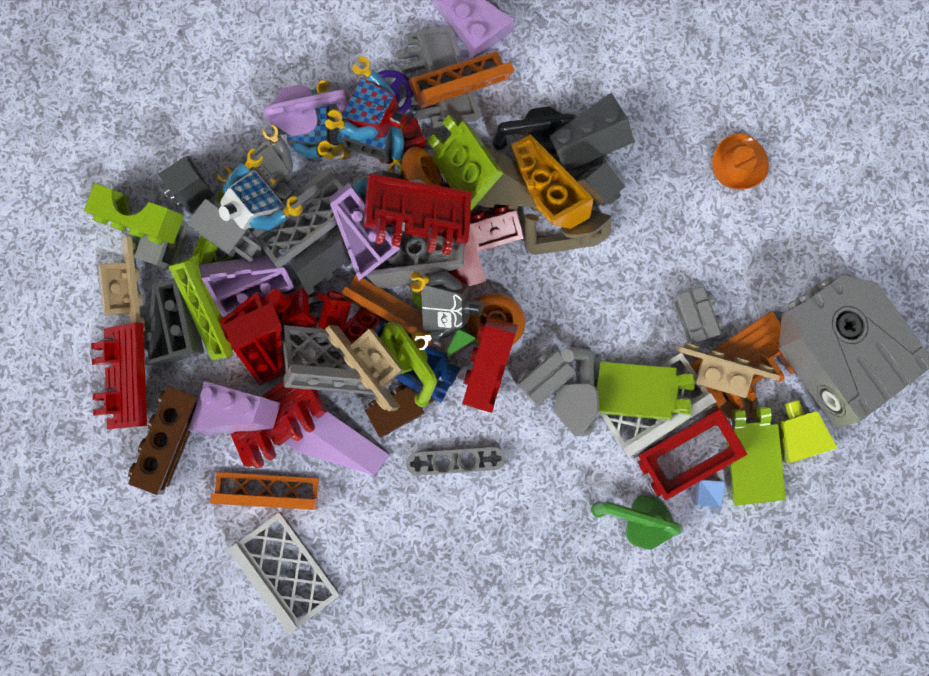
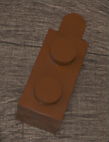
M404 385L390 391L400 405V408L395 411L382 409L376 400L368 403L370 408L366 409L365 412L379 438L388 435L425 414L424 407H419L414 400L415 395L419 393L418 391L413 392L411 387L405 388ZM432 396L428 405L436 401Z

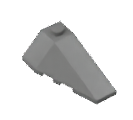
M392 227L386 228L388 232L392 235ZM402 231L400 249L366 276L377 287L388 288L419 281L411 280L410 274L413 271L420 272L422 276L432 272H448L464 266L465 244L455 243V239H453L451 254L443 255V237L437 236L436 249L431 253L427 252V237L407 235Z

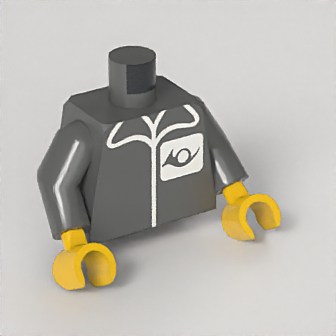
M413 271L410 274L411 280H419L416 283H409V286L415 292L421 291L423 330L427 331L426 334L416 331L412 335L413 340L422 338L420 343L415 344L419 351L427 347L428 341L435 342L456 333L457 330H461L469 320L470 315L480 316L482 314L483 301L469 299V286L461 283L460 280L446 271L432 272L422 276L420 272Z

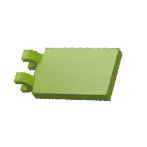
M448 115L443 124L451 132L450 137L440 140L436 134H432L427 142L435 150L436 154L432 159L450 187L471 192L472 210L504 173L470 124L459 119L456 122L452 116Z
M600 362L597 384L599 414L672 420L673 413L691 415V400H677L678 389L694 390V375H677V368Z
M755 407L757 422L746 423L745 410H730L732 428L748 454L729 465L732 499L735 506L786 500L779 427L777 423H770L772 417L770 407Z

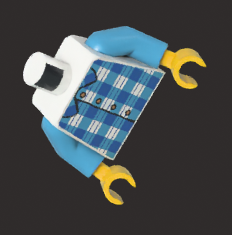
M254 148L249 150L246 163L244 165L241 163L228 176L223 188L225 195L221 199L222 206L219 208V215L224 221L233 219L241 229L254 228L268 231L287 220L288 215H300L302 205L292 208L291 206L298 202V197L293 196L287 200V207L285 208L255 170L250 171L252 167H259L263 160V155L256 161L250 158L256 152Z

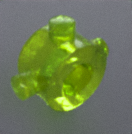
M413 292L411 294L413 297L412 301L422 310L421 294Z

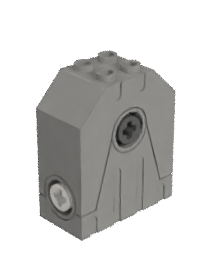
M846 275L833 280L830 276L820 284L818 283L807 290V293L789 303L788 307L790 309L782 314L778 349L785 356L821 409L825 410L823 412L836 429L862 421L929 369V353L924 346L922 347V343L877 282Z

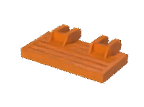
M773 311L713 349L725 353L724 358L734 361L736 356L749 360V365L759 368L760 364L774 367V372L780 375L778 383L782 382L785 377L773 359L776 356L789 373H795L790 363L778 349L781 323ZM702 358L690 364L696 374L698 373ZM753 375L746 397L748 400L753 401L757 398L751 386L764 378V376ZM706 387L716 400L715 408L727 402L721 393L722 391ZM724 392L737 410L743 407V402L739 396Z

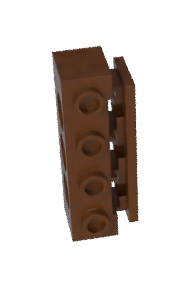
M169 386L160 393L157 404H159L156 415L153 414L148 422L149 433L146 439H142L138 447V453H140L138 460L129 469V485L155 495L164 494L166 487H169L190 436L191 431L188 430L199 397ZM176 409L178 418L172 422L170 416L172 411ZM163 434L168 436V442L165 446L161 444ZM154 458H156L158 461V467L156 470H153L151 466V462Z

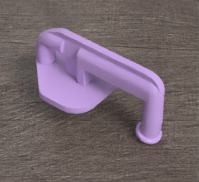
M294 85L282 88L273 102L263 109V115L269 123L274 124L286 134L295 137L309 134L316 129L318 120L315 108L336 104L337 109L343 112L350 98L345 89L312 95L308 87Z

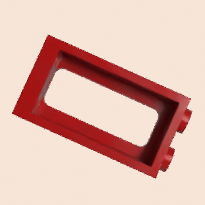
M719 407L639 454L640 460L637 462L645 475L649 473L654 481L651 483V486L658 497L662 495L666 501L748 454ZM718 426L729 446L675 478L668 479L657 463V459L711 427Z

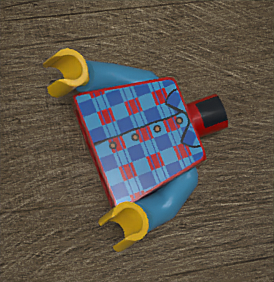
M360 56L358 61L363 64L364 69H360L354 64L352 70L357 75L364 74L365 79H359L342 114L337 110L329 111L328 116L334 118L336 122L327 119L325 126L328 129L338 127L340 132L356 141L375 137L383 138L386 136L390 126L402 129L405 126L407 115L398 112L399 106L394 91L374 69H369V60L364 56Z

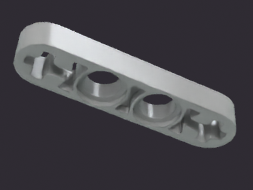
M497 447L416 452L408 457L406 467L413 475L490 471L503 467L506 457L504 452ZM483 451V457L491 456L492 451H496V455L501 456V461H497V466H492L491 462H483L485 467L479 468L480 457L478 452ZM465 453H472L476 458V463L471 468H466L461 463V458ZM427 455H433L432 467L434 471H428L429 466H422L420 471H416L415 467L410 465L411 462L415 461L416 456H420L421 461H429ZM439 455H447L450 458V466L445 470L439 469L436 466V459Z

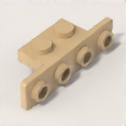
M126 235L121 240L124 263L100 264L98 266L103 315L129 314L130 323H144L145 331V319L143 316H140L139 308L143 302L142 294L137 290L140 273L139 268L135 267L134 263L137 247L136 243L132 242L131 235Z
M329 325L325 328L332 345L340 348L344 353L345 362L351 368H355L361 375L359 377L361 383L367 389H371L377 396L375 400L378 405L388 411H395L400 408V405L385 386L404 369L375 331L368 329L354 343H351L339 326Z
M685 342L684 346L677 345L676 350L678 352L702 358L695 383L698 385L746 398L754 374L779 381L780 375L774 372V367L760 364L759 368L749 365V360L736 356L734 361L724 358L725 353L712 349L709 350V353L699 351L700 346Z

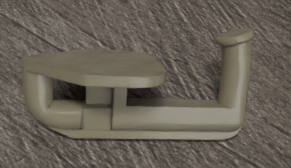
M591 210L589 219L571 229L561 227L563 234L537 238L536 223L539 221V217L535 214H526L524 216L526 220L527 250L533 255L592 247L604 241L611 233V216Z

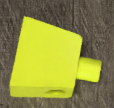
M800 400L784 404L789 419L777 422L784 463H793L837 448L817 411L804 414Z

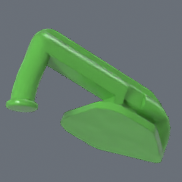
M639 496L633 501L631 508L609 501L597 502L591 507V512L595 517L600 518L608 514L628 520L626 527L627 540L630 544L643 549L652 550L673 536L682 533V526L673 521L663 501L653 497Z

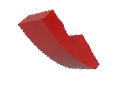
M360 307L354 317L348 320L342 331L350 342L354 343L368 329L375 330L383 319Z

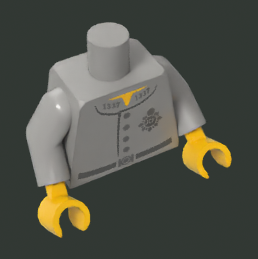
M270 123L273 127L272 134L267 135L263 128L261 129L263 136L271 140L270 143L268 140L263 142L256 149L255 154L250 157L256 161L263 155L262 164L256 168L252 167L250 171L255 170L273 193L283 201L294 193L287 185L293 178L290 173L293 169V163L289 148L283 139L277 136V127ZM247 158L242 162L243 165L246 163ZM221 166L227 172L226 177L221 178L218 174H215V177L219 181L226 182L228 176L233 171L228 167Z

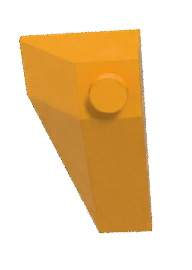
M531 134L511 144L510 149L536 208L552 225L571 229L590 218L594 198Z

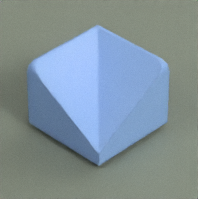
M702 480L696 483L695 505L721 507L725 482Z

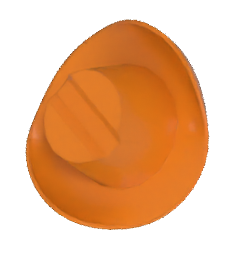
M737 133L726 137L719 143L713 154L712 169L715 177L722 185L732 189H749L757 186L766 178L769 170V161L764 148L758 141L749 135Z
M417 146L408 149L402 158L404 180L419 179L425 184L443 187L440 170L429 153Z
M488 293L476 299L483 301V311L480 316L470 315L467 321L470 335L476 338L480 323L486 324L489 316L518 325L513 344H515L522 336L526 322L524 311L519 303L512 297L502 293ZM476 338L475 342L480 345L481 339Z

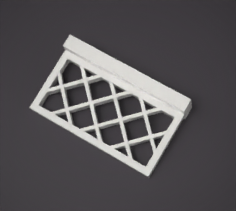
M682 353L659 366L671 367L678 361H681L686 369L685 374L694 375L696 380L697 374ZM695 383L702 394L694 399L683 397L685 389H682L681 395L677 397V399L691 400V415L673 413L672 420L657 419L656 423L652 426L640 424L641 417H638L637 423L623 421V416H620L618 420L609 418L607 414L600 415L630 460L714 407L716 400L706 387ZM612 422L618 423L617 430ZM621 424L636 427L634 437L627 442H624L619 434ZM639 428L645 429L644 431L638 434Z
M277 513L241 541L227 549L288 634H291L340 596L280 513ZM277 520L284 528L283 539L267 537L269 526ZM263 530H265V535H264V537H263V536H257L259 533H261ZM286 532L289 534L292 540H285ZM253 538L264 540L261 555L250 554L244 544ZM267 540L282 542L280 557L264 555ZM285 543L297 545L299 548L298 560L282 558ZM301 553L305 556L307 561L300 560ZM253 557L261 558L260 565H258ZM264 558L279 560L276 576L266 575L263 572ZM282 561L297 563L295 578L279 576ZM300 563L313 567V581L297 579ZM317 574L323 582L316 581ZM268 578L276 579L275 587ZM279 579L294 581L292 597L281 596L278 593ZM297 582L312 584L310 599L295 598ZM315 584L325 585L332 595L324 601L313 600ZM284 599L291 600L290 608ZM294 600L309 602L308 613L300 620L292 612ZM312 603L319 604L317 607L311 610Z

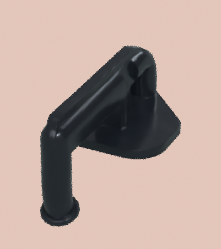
M552 107L531 109L525 119L500 123L494 135L493 146L496 149H503L507 145L506 135L528 132V135L531 134L549 154L555 153L550 135L577 116L570 113L561 114Z

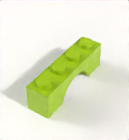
M96 183L92 187L84 208V212L92 214V220L107 225L108 221H110V227L125 232L127 227L129 228V234L142 239L144 234L148 235L146 240L162 245L163 241L174 244L184 215L151 202H148L140 212L132 215L129 208V196Z

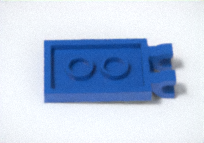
M382 320L374 330L379 338L385 325L388 323L385 320ZM427 345L424 349L428 357L427 363L437 379L432 397L441 403L446 396V392L455 382L461 368L446 362L447 355ZM414 370L395 377L398 381L421 392L423 383Z

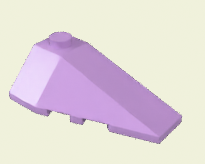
M329 411L320 418L313 417L310 412L313 423L316 426V429L311 433L304 430L298 419L297 422L301 428L303 438L297 442L292 438L284 442L298 453L374 476L389 456L387 452Z

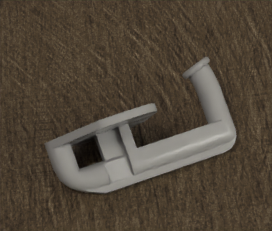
M564 348L561 356L565 362L570 363L574 359L580 360L581 384L563 385L557 390L556 414L574 436L584 437L592 433L595 427L596 416L599 413V393L596 388L595 355L590 349Z

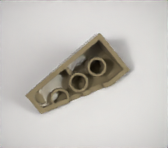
M487 148L504 174L477 205L494 208L495 204L508 205L509 209L516 210L518 206L530 207L533 211H539L536 208L517 162L501 152Z

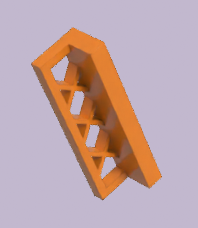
M495 51L410 78L408 82L421 109L506 81L515 70L511 62L503 64L498 52ZM493 60L495 67L487 70L483 69L485 62ZM465 68L477 72L465 77L461 76ZM443 75H448L455 79L443 84L439 82ZM426 82L434 87L421 92L418 83Z
M355 275L349 287H344L341 292L345 298L383 320L397 322L411 336L416 331H420L423 334L427 333L426 330H423V318L420 311L363 278L358 280L357 275ZM428 341V346L430 347L433 342Z
M216 472L215 493H211L210 504L316 510L319 478ZM222 478H232L239 487L232 493H221ZM238 479H247V480L241 484V482H240ZM252 479L258 480L264 487L257 495H251L244 487ZM263 480H269L272 482L266 485V483ZM277 481H283L290 489L282 497L276 496L270 489ZM289 482L298 483L294 487H292ZM302 483H313L312 498H302L295 489ZM241 489H242L243 492L245 493V494H236V493H237L239 490H241ZM265 491H268V493H269L271 496H265V495H262V494H263ZM292 492H293V494L296 496V497H287V496H288L290 493H292Z

